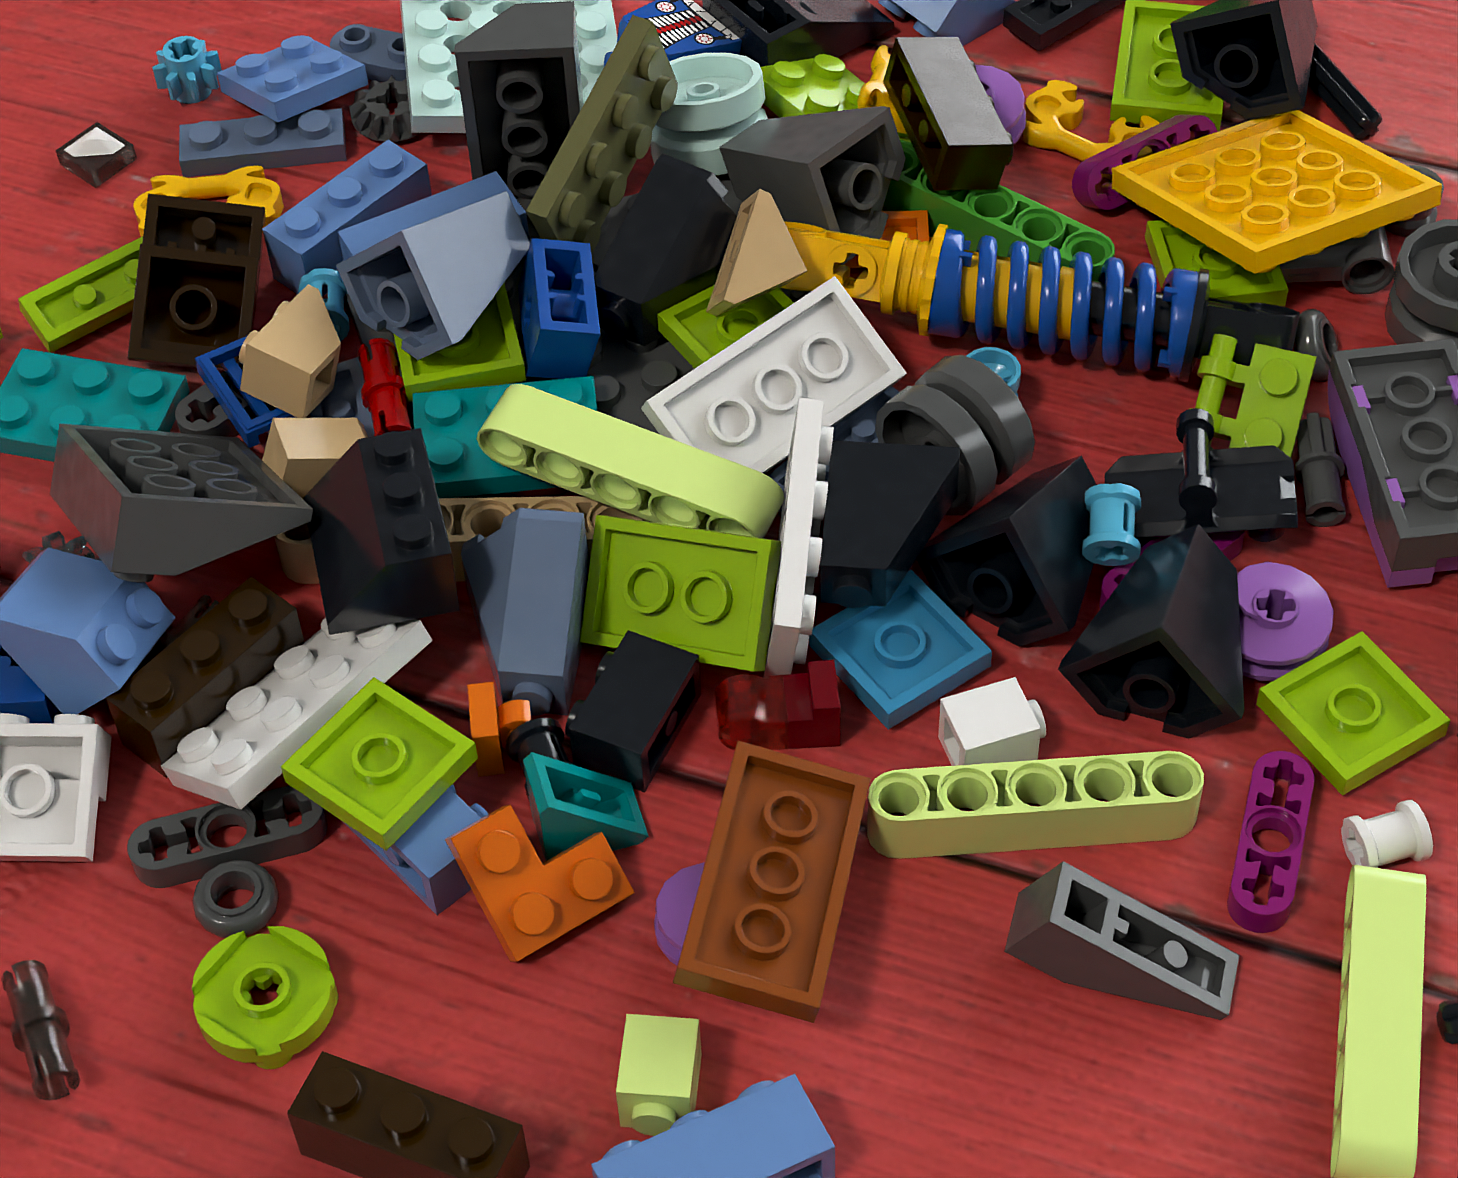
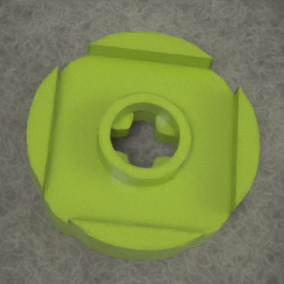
M267 926L270 934H256L246 937L245 931H241L226 937L205 955L193 977V1010L204 1039L217 1052L235 1061L255 1063L263 1069H277L287 1064L294 1054L307 1048L322 1034L330 1022L334 1008L338 1003V992L325 952L315 940L293 928ZM273 983L279 985L276 991L278 997L275 1000L264 1005H253L254 1002L249 994L251 989L256 986L259 989L266 990Z

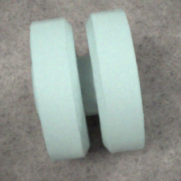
M701 53L669 61L678 82V89L673 105L668 111L662 112L652 130L650 149L654 164L663 153L710 171L715 175L727 174L728 171L719 147L757 121L768 119L765 109L761 107L766 97L763 73L759 63L747 56L733 53Z

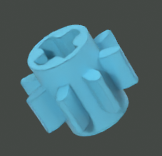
M180 36L169 40L162 50L156 52L159 64L153 66L152 69L157 88H168L171 100L176 99L186 104L198 103L205 100L211 94L212 89L219 88L217 72L222 71L217 51L207 52L204 40H198L192 36Z

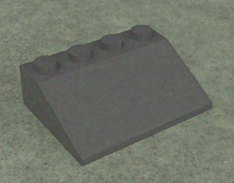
M59 423L50 495L110 572H113L114 576L122 580L150 582L153 580L154 575L177 576L311 521L313 508L238 437Z

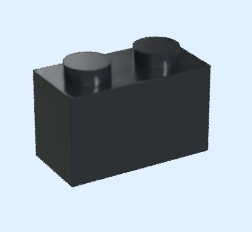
M628 630L615 652L608 651L601 659L595 676V685L586 700L579 699L576 701L568 715L565 734L570 738L573 763L577 764L578 767L630 782L633 789L645 793L701 696L699 655Z

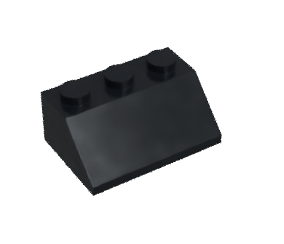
M421 428L401 432L391 431L378 436L357 439L303 498L313 508L312 518L308 522L329 635L460 611L452 551Z

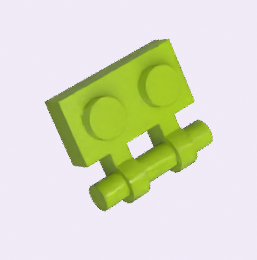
M1214 334L1209 355L1201 357L1197 375L1202 378L1195 408L1208 411L1212 415L1214 420V437L1230 441L1229 448L1274 445L1292 458L1317 356L1256 343L1250 366H1245L1232 361L1238 340L1231 336ZM1226 385L1244 389L1236 419L1219 414Z

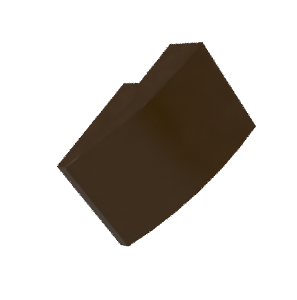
M148 193L143 243L140 244L128 360L197 368L196 357L246 337L253 331L264 241L263 228L266 222L265 207ZM239 356L234 357L235 361L238 363ZM220 364L215 365L217 370L224 371Z

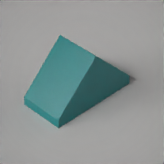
M533 752L523 760L531 814L545 861L598 832H603L612 851L641 844L649 837L630 782Z

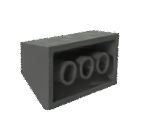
M574 1L514 4L455 44V58L472 180L497 171L525 211L584 105ZM526 212L527 221H529L530 218H529V216H528V214H527V212Z

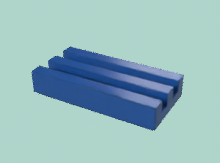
M243 337L196 357L195 362L199 375L246 445L251 448L260 444L258 435L265 432L269 435L273 418L297 417L278 408L270 411L264 401L240 390L242 370L234 357L239 356L242 344L246 337ZM220 364L256 418L251 420L215 365Z

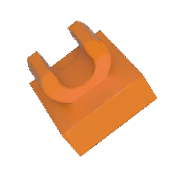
M494 682L468 684L471 738L476 744L478 759L476 760L478 777L504 774L503 748H505L506 739L519 725L531 720L530 702L522 699L511 700L498 707Z

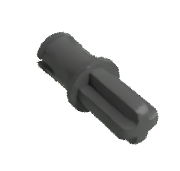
M1317 412L1308 413L1307 419L1301 420L1296 439L1299 460L1295 463L1294 473L1296 479L1303 486L1307 522L1317 527H1329L1340 523L1346 516L1340 478L1344 475L1345 466L1343 459L1336 454L1331 420L1319 417Z

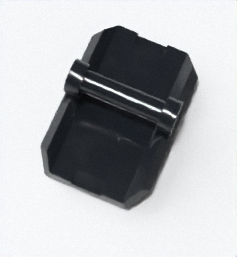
M1188 409L1177 418L1176 435L1183 444L1181 452L1123 456L1105 473V484L1122 483L1140 491L1141 509L1135 513L1134 537L1138 539L1141 547L1155 537H1170L1198 524L1206 534L1247 531L1250 538L1259 542L1277 540L1284 534L1285 529L1298 528L1293 460L1274 445L1214 450L1209 443L1214 437V420L1212 415L1203 409Z

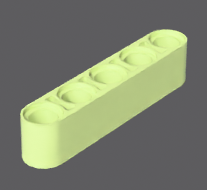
M510 385L477 434L479 447L493 461L650 522L764 538L785 499L783 490L778 483L757 470L528 385Z
M1176 751L892 770L884 772L875 778L869 787L867 836L871 846L878 853L888 858L898 859L1173 840L1181 838L1192 831L1197 821L1204 785V773L1200 764L1191 756ZM1164 794H1171V795H1174V796H1176V797H1170V796H1166V795H1164ZM1096 799H1105L1109 802L1098 801ZM1028 803H1033V804H1039V805H1041V806L1037 807V806H1030V805H1027V804H1028ZM960 808H969V809H972V810H974V811H961V810H959V809H960ZM892 813H904V814H906V815H904V816H893V815H891V814H892Z
M1352 865L1344 915L1330 1163L1331 1178H1414L1418 1146L1426 915V875L1360 865Z

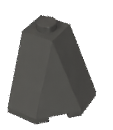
M885 106L763 119L757 121L719 147L736 197L741 201H745L757 190L762 189L771 193L784 221L805 223L829 231L875 239L882 237L889 214L882 212L890 182L891 180L899 181L906 159L890 107ZM851 253V255L846 259L845 262H842L841 265H844L845 263L850 261L852 258L856 256V254Z

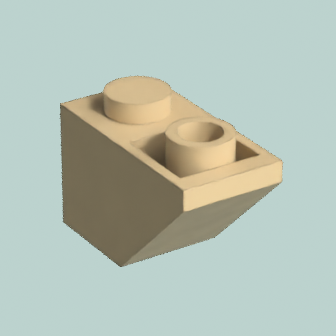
M308 284L290 302L283 301L276 309L272 319L260 331L253 330L246 337L239 353V362L243 364L240 390L297 418H306L333 390L341 347L340 339L318 288Z

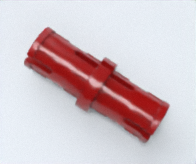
M384 338L369 340L373 356L372 360L370 359L368 347L363 343L358 350V359L361 363L364 377L361 398L365 409L368 407L369 412H371L374 436L391 431L413 430L407 410L406 392L403 378L399 372L397 350L394 343Z

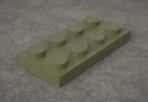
M632 15L526 209L541 239L590 243L591 254L593 253L599 242L601 226L611 207H616L624 196L629 173L636 160L642 159L650 147L652 130L662 112L668 111L673 105L677 94L678 82L653 21Z

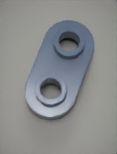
M352 24L344 27L332 37L330 48L340 51L342 54L364 64L368 80L386 82L391 75L397 81L406 79L403 33L361 24Z

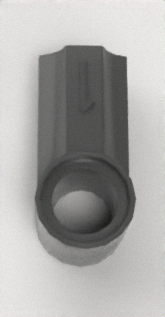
M1384 226L1370 231L1364 237L1350 238L1326 247L1318 254L1305 255L1280 264L1286 283L1342 281L1344 287L1355 294H1370L1380 291L1391 283L1394 275L1393 261Z

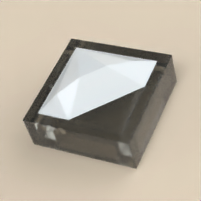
M98 122L56 150L61 166L95 188L137 159L133 144Z

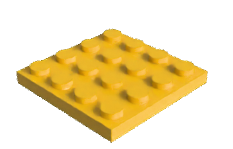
M1299 110L1252 119L1112 168L1113 190L1254 274L1270 272L1280 264L1305 255L1318 254L1324 248L1350 238L1364 237L1372 230L1396 221L1412 219L1415 214L1441 205V183Z

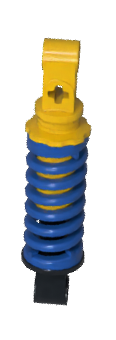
M784 221L806 266L807 272L780 288L813 291L836 276L850 297L880 302V309L883 314L894 315L897 310L916 314L919 335L929 336V334L960 338L964 336L972 322L975 323L978 340L986 344L995 342L1002 328L1007 329L1009 345L1014 349L1025 348L1030 342L1033 333L1038 334L1040 350L1048 355L1057 353L1064 339L1070 340L1071 354L1076 360H1086L1090 357L1099 336L1102 337L1103 361L1110 366H1116L1122 362L1129 342H1133L1134 365L1139 371L1146 372L1151 370L1159 353L1157 366L1166 367L1172 377H1178V381L1188 382L1197 358L1201 359L1202 356L1209 355L1214 334L1227 335L1238 340L1232 361L1245 366H1250L1256 343L1290 351L1293 350L1300 317L1298 311L1273 304L1244 303L1209 297L1210 279L1209 270L1200 268L1199 272L1174 268L1167 275L1161 291L1156 292L1157 274L1155 266L1151 263L1142 262L1136 267L1128 287L1124 286L1125 268L1120 258H1107L1102 266L1098 281H1093L1092 257L1087 252L1079 251L1075 253L1069 267H1061L1059 249L1047 246L1042 250L1037 263L1029 261V247L1023 241L1013 242L1007 257L997 256V240L993 236L988 235L980 238L976 252L969 251L971 241L965 240L963 232L948 229V225L945 224L938 225L930 242H921L917 239L910 240L908 233L898 231L894 233L891 241L829 231L805 223ZM851 253L859 255V265L868 268L863 270L857 279L849 277L850 268L848 266L841 265Z

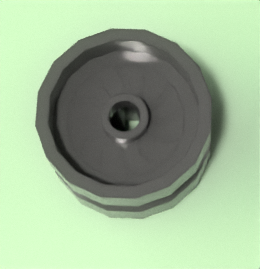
M1443 219L1423 225L1405 238L1398 254L1393 275L1394 283L1390 290L1385 310L1387 332L1397 345L1453 339L1458 350V219Z
M964 355L945 356L927 370L915 382V385L907 386L885 403L876 416L875 431L878 443L960 447L958 493L945 514L947 516L965 515L995 489V485L1004 483L1030 461L1033 456L1035 439L1032 425L1018 396L998 374L982 362Z

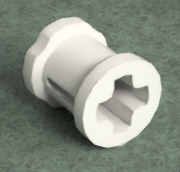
M1413 800L1399 802L1395 807V811L1365 820L1355 815L1343 820L1341 828L1342 842L1346 855L1352 865L1378 868V866L1411 857L1414 861H1423L1429 859L1432 855L1433 841L1428 821L1419 805Z

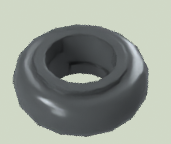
M1307 309L1300 313L1293 345L1294 352L1317 356L1312 380L1325 382L1328 381L1332 352L1339 351L1338 340L1332 324L1324 313L1316 309Z
M232 860L218 864L204 874L196 885L192 902L195 917L206 931L221 938H226L241 931H245L246 936H249L266 926L275 914L279 894L275 879L264 867L252 861ZM242 889L254 893L249 902L241 907L226 909L218 906L222 897L231 891Z

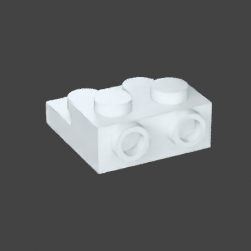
M0 713V861L93 862L98 801H106L111 736L98 724H95L94 718L85 715L59 714L54 716V724L29 723L30 719L28 717Z

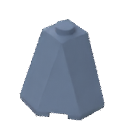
M505 191L404 229L338 263L336 267L359 319L376 332L386 328L402 339L401 349L419 360L460 342L526 254L530 242L524 231L520 216L516 212L508 192Z
M519 508L503 518L501 528L486 538L478 534L463 544L461 559L467 594L502 704L511 700L522 699L530 702L532 716L543 714L568 715L583 645L580 642L590 566L584 513Z

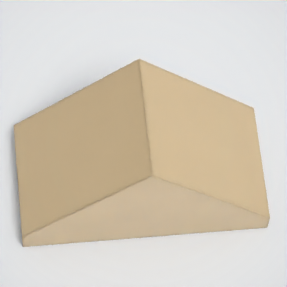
M759 189L741 203L706 310L707 313L715 316L721 315L780 288L807 272L806 266L771 193Z
M273 418L262 461L303 499L357 439L367 438L368 435L364 425L357 418Z

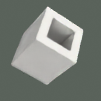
M1016 677L940 699L938 738L951 766L1038 760L1040 739L1046 736L1044 716L1036 700L1027 701Z

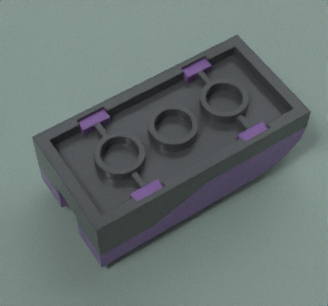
M1445 339L1333 351L1328 374V404L1333 431L1387 588L1431 583L1434 572L1458 571V350L1454 340Z

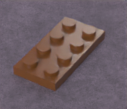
M737 742L676 968L674 984L814 1023L821 1005L871 778L745 742Z

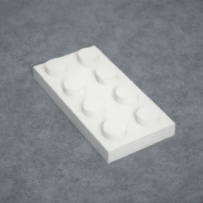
M834 276L648 399L641 409L660 435L765 474L788 458L799 397L823 400L822 426L833 427L900 381L907 373L836 276Z
M800 397L798 399L786 466L785 499L782 504L778 538L782 543L762 684L783 686V675L791 674L793 663L805 665L809 635H812L816 609V596L813 595L815 577L818 576L822 550V538H819L821 521L824 519L828 482H825L826 465H829L834 431V427L822 426L823 400Z
M325 617L318 632L304 644L293 647L280 655L274 663V669L256 685L244 688L233 695L226 704V710L207 727L197 729L185 736L177 746L178 752L162 764L161 768L173 786L241 810L282 774L281 766L373 677L385 683L431 643L432 639L421 620L417 619L329 635Z

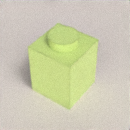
M626 1014L616 1087L620 1127L633 1128L642 1134L655 1136L669 1130L673 1123L682 1116L695 1111L702 1056L699 1019Z

